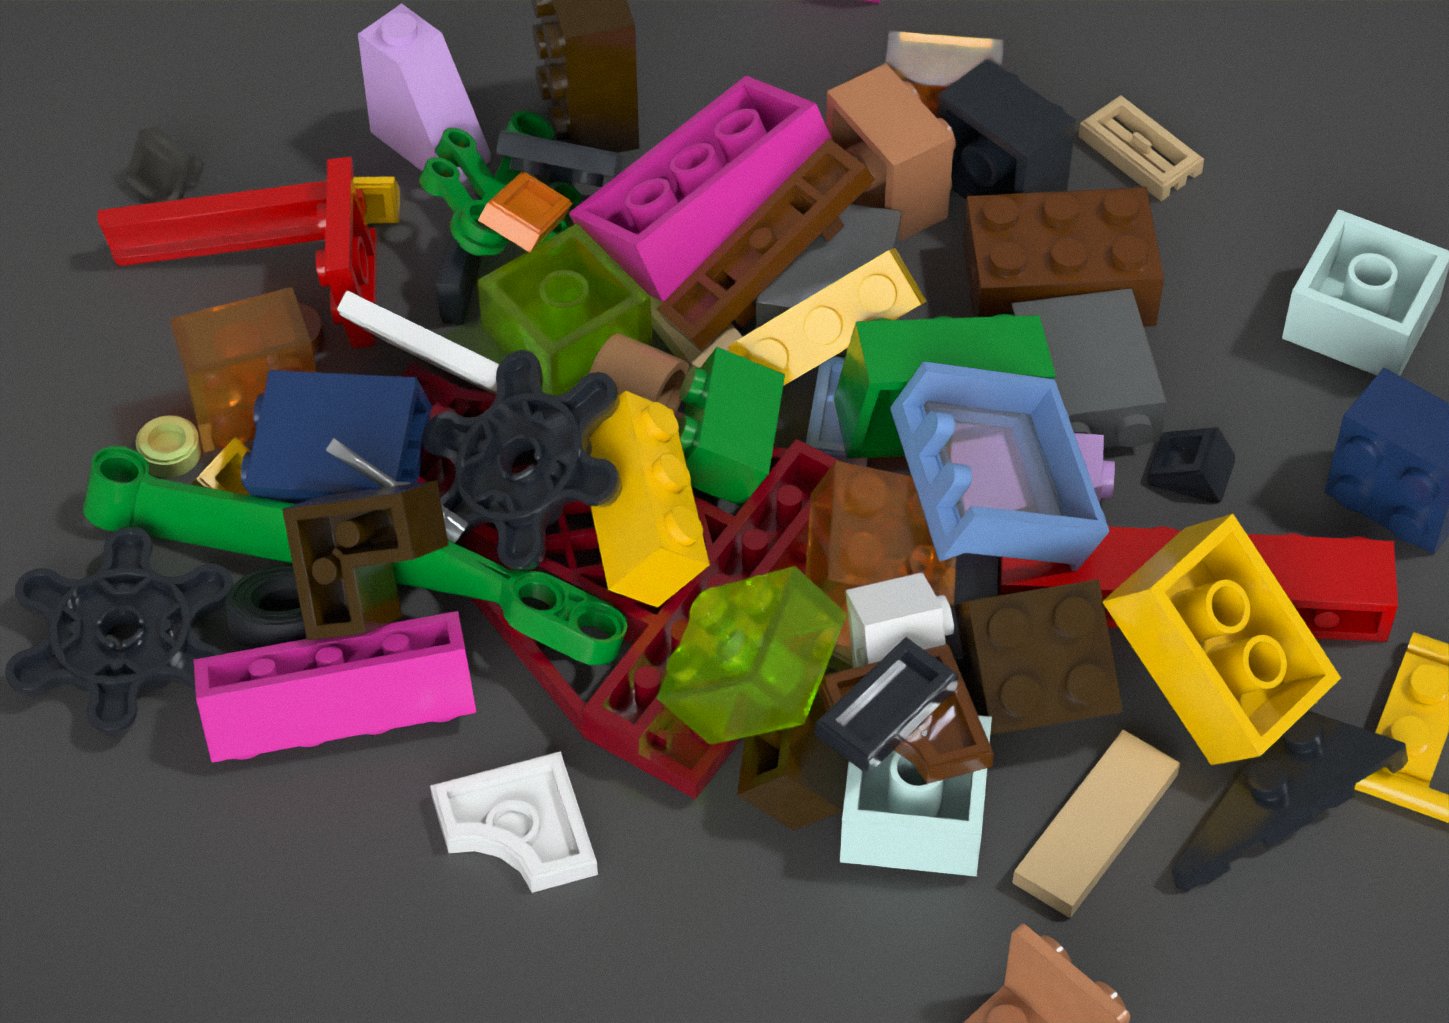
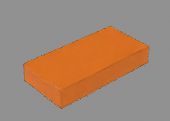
M521 172L486 204L478 221L531 253L564 220L573 203L528 173Z

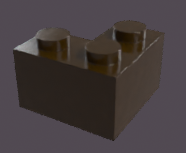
M437 480L319 496L282 509L307 640L366 634L401 619L402 614L392 563L414 560L449 546Z

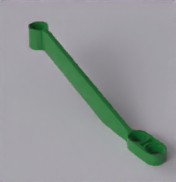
M110 446L102 448L94 454L91 460L83 503V514L96 527L107 531H116L129 526L138 527L152 537L292 563L282 509L296 504L155 478L149 475V464L144 456L127 447ZM448 541L449 546L417 559L392 563L396 583L496 602L502 608L504 618L511 627L577 661L589 665H604L611 663L618 656L627 629L626 619L623 614L611 604L552 575L536 571L509 570ZM533 597L542 600L551 609L537 610L528 607L520 598ZM593 626L606 632L610 638L603 640L587 636L579 627Z

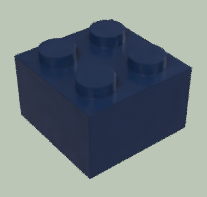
M1383 368L1343 415L1324 493L1335 498L1348 510L1359 512L1391 530L1402 541L1415 544L1434 555L1449 536V403L1392 371Z

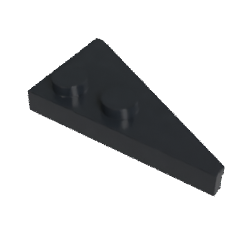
M1308 710L1261 756L1252 758L1172 869L1176 888L1189 892L1194 886L1201 883H1209L1231 870L1229 864L1230 857L1259 840L1267 848L1314 821L1321 811L1328 808H1336L1355 797L1353 785L1386 766L1393 774L1401 770L1408 762L1406 744Z

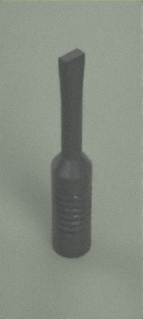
M333 438L326 449L330 454L350 465L382 488L411 484L410 482L395 481L336 438ZM442 505L448 541L455 544L468 525V522Z

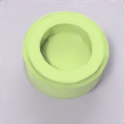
M168 415L155 418L146 423L136 437L137 452L144 456L149 464V473L156 477L174 478L184 475L197 465L201 457V445L197 429L189 420L183 417Z

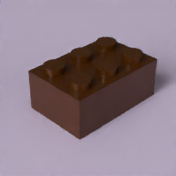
M1147 187L967 196L963 249L973 317H993L1000 314L1010 315L1012 303L1132 288L1143 326L1157 325L1164 275Z

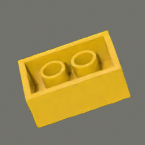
M1234 514L1185 527L1102 601L1211 765L1261 756L1341 679Z

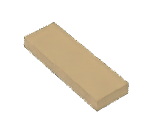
M1122 730L1014 870L1012 883L1071 918L1178 776L1180 762L1127 731Z

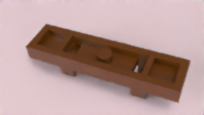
M828 138L656 310L669 325L682 334L701 352L733 320L743 328L756 315V306L753 301L819 235L826 242H829L844 228L839 215L875 179L864 164ZM727 277H729L733 282H735V284L732 285L731 282L727 279Z

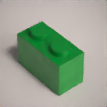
M719 347L714 349L700 368L695 365L690 368L682 383L679 400L686 403L684 415L678 422V432L686 466L691 477V487L742 506L769 475L785 374Z

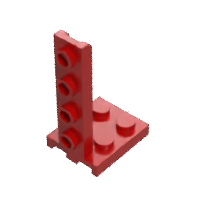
M351 156L327 159V181L98 210L97 222L110 247L115 263L121 266L325 240V249L316 251V269L320 285L322 287L330 286L331 288L330 308L333 322L336 326L344 325L352 348L376 345V336L339 315L340 311L337 310L346 291L376 304L377 234L375 228H368L365 219L367 203L362 189H355L353 183L354 164Z

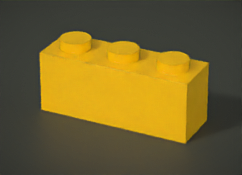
M893 248L727 347L731 353L785 374L784 385L847 349L855 322L872 321L880 318L896 320L925 303L926 299L896 248Z
M624 391L619 395V406L615 413L603 421L590 437L592 444L590 456L606 459L618 469L622 483L621 494L610 506H591L608 590L659 607L710 566L674 411L661 403L652 402Z

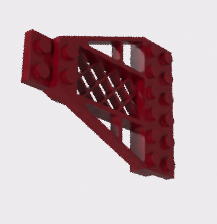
M411 363L400 376L417 378L432 404L430 419L445 411L455 412L467 418L477 417L491 407L497 396L495 393L463 389L414 363ZM795 439L788 449L773 447L769 475L757 487L735 516L694 496L698 517L703 528V539L710 566L659 607L624 595L619 596L600 586L607 584L603 564L577 568L573 552L598 548L596 529L593 527L568 532L565 516L590 512L592 510L591 506H587L580 501L564 505L563 512L557 520L559 534L545 536L546 554L543 561L536 568L519 571H536L552 575L611 604L625 617L627 629L623 640L632 644V647L587 704L580 699L542 651L547 645L511 627L504 618L503 610L498 603L470 597L585 739L694 799L698 798L746 733L752 681L803 658L810 648L812 639L846 596L845 590L852 588L874 557L882 553L903 525L904 508L850 482V465L798 439ZM424 447L418 483L437 480L441 498L450 490L454 483L455 467L451 460L435 457ZM534 449L528 451V452H530V453H532V454H535V450H534ZM537 463L512 467V474L524 471L529 465L536 467ZM491 522L478 526L456 544L509 570H514L505 566L498 557V531L494 529L496 526ZM564 554L567 568L547 557Z

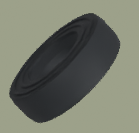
M293 564L272 566L255 571L243 577L231 587L226 598V615L230 632L238 643L249 649L307 639L301 607L283 612L267 611L282 605H300Z

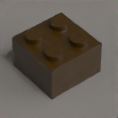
M1099 579L970 600L954 607L970 698L978 716L992 717L990 735L1123 712Z

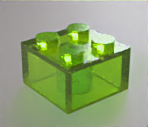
M577 223L538 245L531 253H524L478 280L482 328L507 355L516 350H527L539 359L543 373V392L548 395L558 396L572 389L583 377L588 375L598 352L614 334L621 333L649 346L652 344L651 297Z
M795 566L703 590L690 608L689 623L678 648L672 653L667 662V674L656 699L710 745L803 725L847 613Z

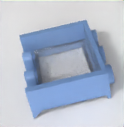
M922 362L892 404L890 410L939 562L963 553L1065 563L1070 565L1072 571H1078L1110 531L1055 379Z

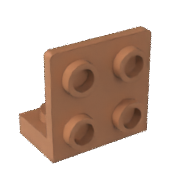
M1022 923L1011 933L1004 986L964 1023H1129L1130 1014L1116 991L1104 982H1093L1071 963L1068 953L1056 940L1046 935L1039 936L1026 924Z

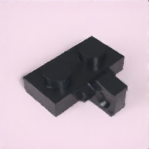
M504 130L500 131L496 154L511 158L509 167L511 170L544 176L545 170L548 168L550 169L549 182L560 181L572 186L576 183L603 187L604 177L615 178L621 173L624 158L623 155L615 152Z

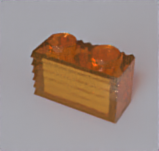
M889 31L885 64L887 63L903 82L908 81L914 86L922 103L937 118L939 93L987 58L1002 67L1004 40Z

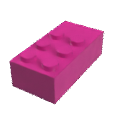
M744 76L573 209L569 215L596 269L664 302L828 138L831 139V136L815 102L749 76Z

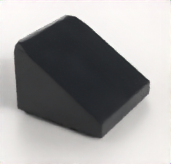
M1219 427L1163 432L1147 476V481L1154 487L1205 501L1221 502L1235 463V454Z

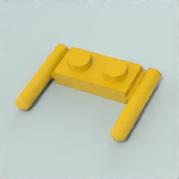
M1413 632L1375 731L1377 734L1404 742L1406 744L1408 762L1404 768L1394 774L1386 766L1356 783L1354 790L1449 823V795L1429 788L1449 733V644Z

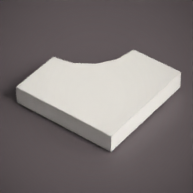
M561 752L430 786L432 800L448 853L476 851L499 857L521 873L532 893L598 875L597 861Z

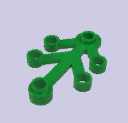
M529 111L515 112L505 131L553 140L555 135L552 125L545 118ZM447 128L443 131L435 149L438 157L427 160L419 177V183L428 193L437 197H444L454 212L450 221V231L461 248L477 256L497 255L504 251L510 240L481 223L478 219L486 204L521 172L509 169L511 158L504 156L495 176H493L475 149L476 142L474 138L461 129ZM457 167L462 169L481 200H473L459 181L460 172ZM560 181L551 183L549 187L568 198L573 204L564 220L537 246V248L549 252L556 251L560 247L568 231L564 221L571 220L569 213L579 206L582 201V196L575 187Z

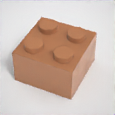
M886 63L828 90L826 127L832 141L864 164L875 179L852 204L901 211L900 241L947 219L949 197L952 189L953 150L956 147V141L948 123L944 119L936 118L920 100L914 86L908 81L903 82Z

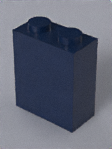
M269 370L265 392L257 396L254 405L256 433L252 451H247L242 460V484L251 496L299 504L319 496L382 488L350 465L326 451L333 438L339 440L361 458L395 481L410 482L411 484L418 483L424 452L422 435L425 426L430 421L432 404L415 377Z

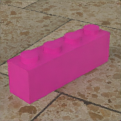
M458 611L390 623L366 634L316 640L303 639L194 660L196 700L212 763L229 759H249L261 753L298 746L313 747L325 741L362 734L377 735L394 728L426 722H446L458 716L477 713Z

